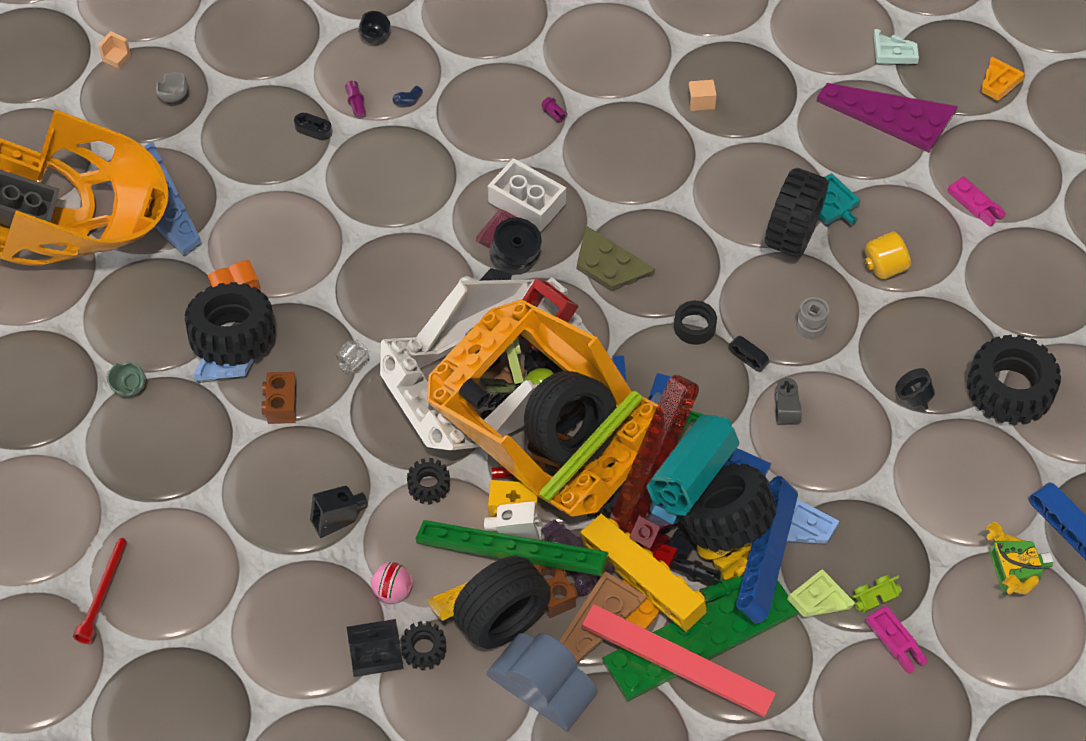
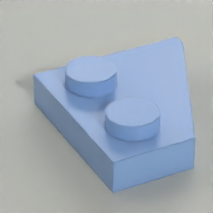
M202 358L194 372V380L246 376L254 359H250L245 364L237 363L236 366H229V364L219 366L214 361L211 364Z
M797 499L787 542L828 544L839 525V520Z

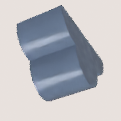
M519 633L486 672L487 677L567 732L597 695L595 684L578 668L573 654L561 642L546 634H538L533 638L527 634Z

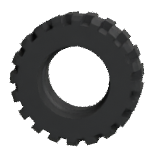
M794 168L789 172L776 199L766 230L765 243L768 247L794 257L801 256L804 253L815 230L826 199L829 181L825 177L800 168Z
M231 282L230 284L220 283L216 287L210 286L204 292L200 291L195 296V299L190 301L185 311V324L189 345L198 357L204 358L206 362L211 364L213 361L219 366H224V364L236 366L237 363H248L250 359L253 358L255 360L260 357L261 352L265 353L274 340L275 325L271 302L263 292L261 293L256 287L251 288L249 284L243 283L239 285L237 282ZM226 322H241L233 326H219Z
M1004 335L1003 338H1000V336L995 337L990 342H985L974 356L967 380L969 396L972 401H976L975 406L980 411L984 410L986 416L996 418L997 422L1003 423L1006 421L1010 425H1017L1018 422L1028 424L1032 419L1036 421L1042 418V415L1050 410L1061 383L1060 366L1058 363H1055L1057 359L1054 355L1048 353V348L1043 344L1041 346L1038 345L1037 341L1032 338L1030 340L1024 339L1025 336L1017 335V337H1012V335ZM1002 370L1018 372L1024 375L1033 387L1027 389L1008 387L996 377L995 373Z
M730 463L727 466H722L686 516H680L691 540L699 547L706 550L709 548V550L717 552L721 549L723 551H731V548H742L748 542L751 544L756 541L759 535L762 536L766 532L767 527L770 528L776 515V503L766 477L760 470L748 464L741 463V465H738L737 463Z

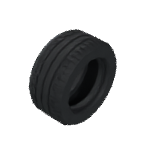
M562 371L552 374L535 388L527 402L524 414V429L528 442L540 455L564 465L617 408L615 399L603 383L574 371ZM581 396L585 404L583 423L573 437L565 441H559L556 433V421L559 412L567 401L573 397ZM615 431L585 464L595 460L606 450L612 441Z
M517 555L499 559L482 569L463 587L454 603V619L477 647L491 649L502 646L512 641L519 633L525 632L539 619L551 598L550 585L529 559Z

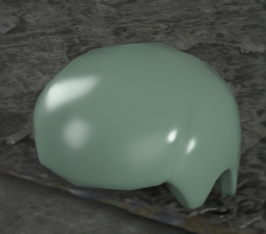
M132 362L116 363L108 372L107 382L110 388L118 395L130 397L143 390L146 375L140 366Z

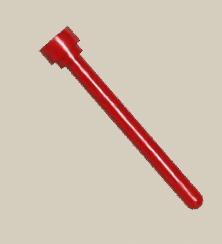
M124 538L117 540L84 622L76 626L73 633V638L80 643L91 644L95 636L93 625L127 542Z

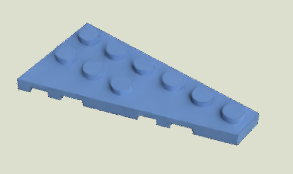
M152 141L144 146V148L153 155L161 166L168 185L167 206L163 216L154 228L185 255L201 244V240ZM111 181L105 182L113 190Z

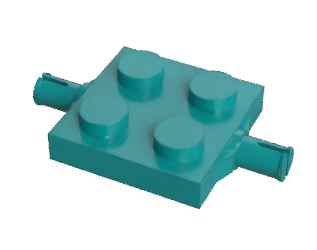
M830 173L825 177L829 181L819 219L827 226L839 218H844L850 225H853L857 222L858 218L850 211L860 205V199L835 175Z

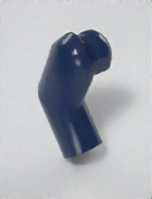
M414 86L410 92L394 94L392 98L393 103L400 106H412L423 93V90L419 86Z

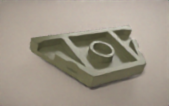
M588 226L585 228L577 261L578 271L611 292L620 289L624 285L637 282V279L645 275L651 277L655 274V268Z

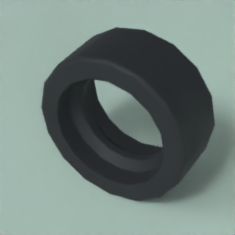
M693 300L685 302L675 312L673 327L675 334L680 340L688 344L698 345L706 343L715 334L717 315L715 310L703 301ZM689 315H699L705 318L709 324L708 327L702 330H691L684 326L682 319Z

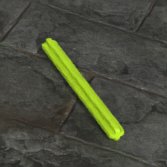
M631 391L540 490L539 494L544 500L551 501L641 403L643 397L637 391Z

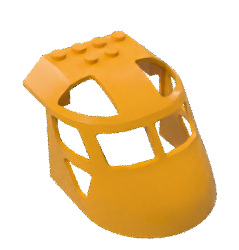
M55 109L41 153L0 138V170L41 183L46 169L51 167L71 182L77 189L82 201V207L77 209L55 206L50 222L16 210L11 227L0 224V259L17 264L40 266L92 253L112 251L143 238L160 221L165 212L168 202V185L164 172L153 155L128 136ZM103 141L114 146L115 150L111 161L108 162L91 150L78 144ZM60 149H65L87 159L98 167L99 170L78 173L69 165L51 155ZM111 181L115 195L112 215L93 218L95 199L91 186ZM107 226L100 239L87 236L90 230ZM56 244L66 246V248L63 251L46 248L41 245ZM22 249H27L35 253L54 257L29 260L15 257L14 255Z

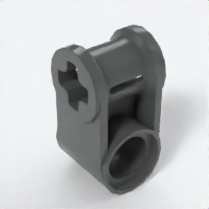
M783 378L777 383V392L775 393L777 424L801 423L802 410L797 383L791 378Z

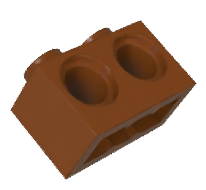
M267 372V382L262 383L263 396H266V401H262L261 404L262 415H266L268 424L296 423L297 381L295 372Z
M535 564L534 566L542 576H553L550 579L544 578L550 585L551 598L545 609L549 619L575 608L578 592L573 583L569 584L566 579V570ZM557 594H561L565 597L559 599L554 596Z

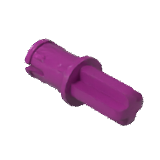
M348 81L345 84V89L348 93L347 101L352 106L356 117L360 118L366 114L363 104L364 96L360 93L359 85L356 81H354V85L353 81Z

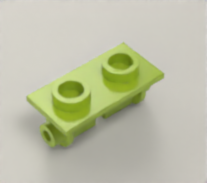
M887 574L876 579V585L872 587L865 584L854 589L855 594L850 596V598L856 599V610L858 612H866L880 605L876 597L878 595L882 603L899 597L902 589L899 584L894 582L899 576L890 578Z

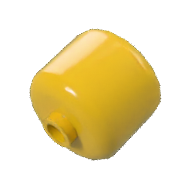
M897 232L886 233L866 243L865 253L867 258H865V263L868 269L873 270L879 279H888L911 267L909 251L902 237Z

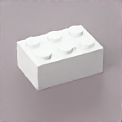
M513 158L488 185V202L516 218L529 220L541 232L565 206L566 187Z

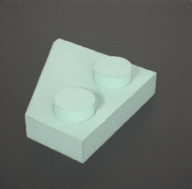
M874 29L876 63L918 64L917 43L903 40L895 35H892L890 38L881 35V30Z

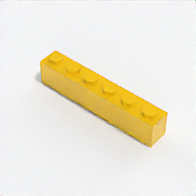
M600 514L580 531L584 546L589 549L608 552L607 565L632 587L646 595L653 605L685 632L707 613L705 597L698 590L693 591L688 587L687 582L680 575L676 577L665 562L657 561L647 547L639 546L635 540L630 538V533H624L620 530L618 524L612 518L607 519L604 515Z

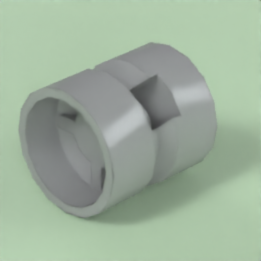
M809 297L801 303L797 321V330L800 335L809 339H817L825 333L830 311L826 301L818 297Z

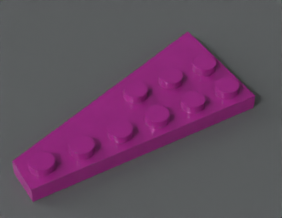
M826 83L818 94L816 101L928 153L958 108V106L832 83Z

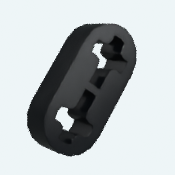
M299 113L295 116V130L298 133L318 140H327L332 136V126L328 120L309 113Z
M737 336L729 344L730 351L756 371H762L770 363L765 352L742 336Z

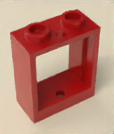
M535 278L522 300L538 307L545 296L560 308L555 317L569 323L579 306L549 282ZM521 334L518 336L521 339H526ZM528 343L529 347H531L533 350L537 352H540V350L537 349L532 343Z

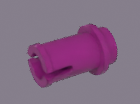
M547 97L543 100L541 104L542 110L548 112L558 123L564 120L561 116L567 117L568 113L556 103L555 98Z

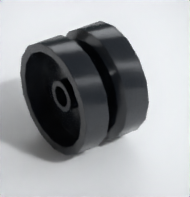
M508 218L501 221L495 229L489 250L490 259L495 267L501 271L512 273V275L523 274L529 271L535 265L541 247L542 238L540 231L536 225L523 218Z

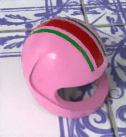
M397 562L382 564L371 578V587L375 596L390 604L403 601L409 595L413 583L408 570Z

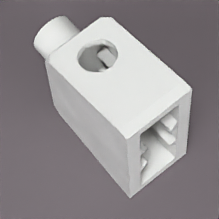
M535 502L500 505L497 508V517H485L484 519L485 531L541 540L543 524Z

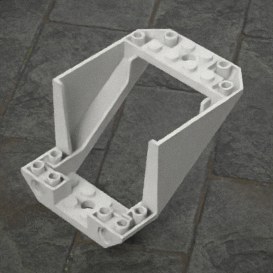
M535 279L460 281L417 337L392 338L381 341L380 375L426 447L458 450L480 446L428 403V381L420 368L448 355L465 337V333L473 328L491 308L522 300ZM545 296L537 307L553 316H556L560 309ZM574 313L569 324L592 334L584 326L580 316ZM530 380L524 381L484 421L502 436L523 427L527 402L539 384L533 385ZM581 396L573 397L565 405L581 398Z

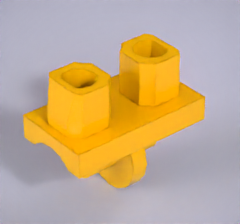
M748 542L739 549L735 547L728 557L723 556L713 559L715 568L721 571V579L724 578L726 580L734 576L740 577L745 573L752 543Z

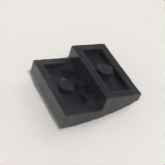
M396 619L347 627L354 677L404 669Z

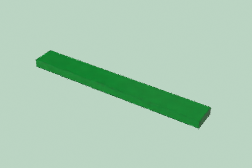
M423 520L416 535V543L497 558L517 555L529 559L532 564L598 576L603 575L609 558L606 551Z

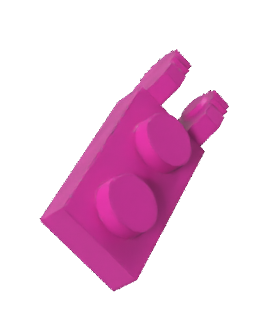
M964 176L948 186V193L977 219L979 218L986 223V225L992 226L995 224L994 216L999 220L1004 218V209L997 203H994Z
M884 606L866 618V623L894 658L898 659L899 664L907 673L910 674L915 669L913 663L906 655L907 652L910 651L913 659L920 666L927 663V658L917 646L915 639L888 606Z

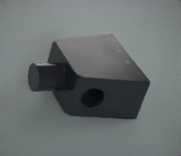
M348 486L313 494L310 521L318 536L323 538L353 524L356 521L357 509L367 506V498L363 492L353 495Z

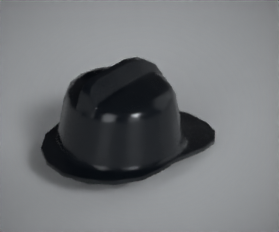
M924 368L907 372L898 380L895 386L899 399L903 400L911 408L923 406L925 409H928V402L935 396L932 379L929 372Z

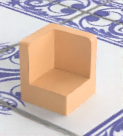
M110 31L98 45L102 61L118 69L131 57L128 40Z
M714 80L690 81V110L715 109L717 95Z

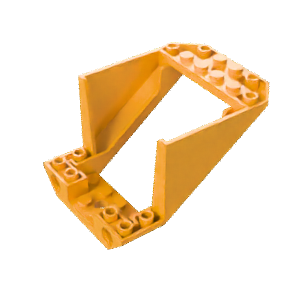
M520 299L491 308L443 361L437 365L428 378L427 401L537 496L543 499L539 492L551 480L552 476L544 472L511 436L505 435L503 437L479 416L470 403L459 395V389L463 383L469 378H480L521 334L563 371L578 372L603 383L612 393L617 407L631 393V389L598 337ZM643 397L641 403L616 429L612 441L606 450L595 460L583 465L553 499L546 502L571 517L597 513L659 443L665 415L664 407ZM615 462L612 467H607L610 463Z

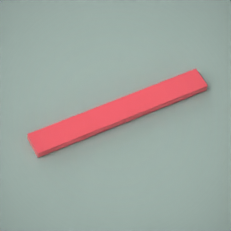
M595 604L592 605L582 624L583 629L764 718L776 694Z

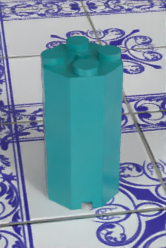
M705 414L699 416L646 486L654 503L657 505L660 502L666 506L664 510L669 514L686 516L740 444L735 429L728 418Z

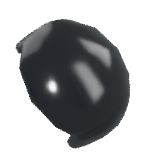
M380 11L366 12L362 15L358 32L363 40L378 44L387 38L390 30V21Z

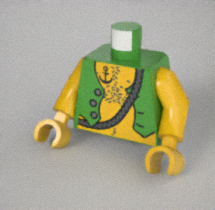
M993 522L986 526L985 529L990 531L987 534V539L990 541L995 540L990 550V556L1002 592L1009 595L1013 592L1027 595L1039 584L1043 568L1053 566L1052 556L1049 552L1038 554L1032 541H1024L1023 539L1011 536L1002 530L999 523Z

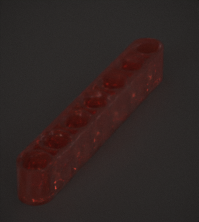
M674 375L669 379L610 518L618 524L619 529L624 533L628 532L631 534L639 515L642 517L646 516L652 503L646 486L675 449L698 396V384L680 375Z

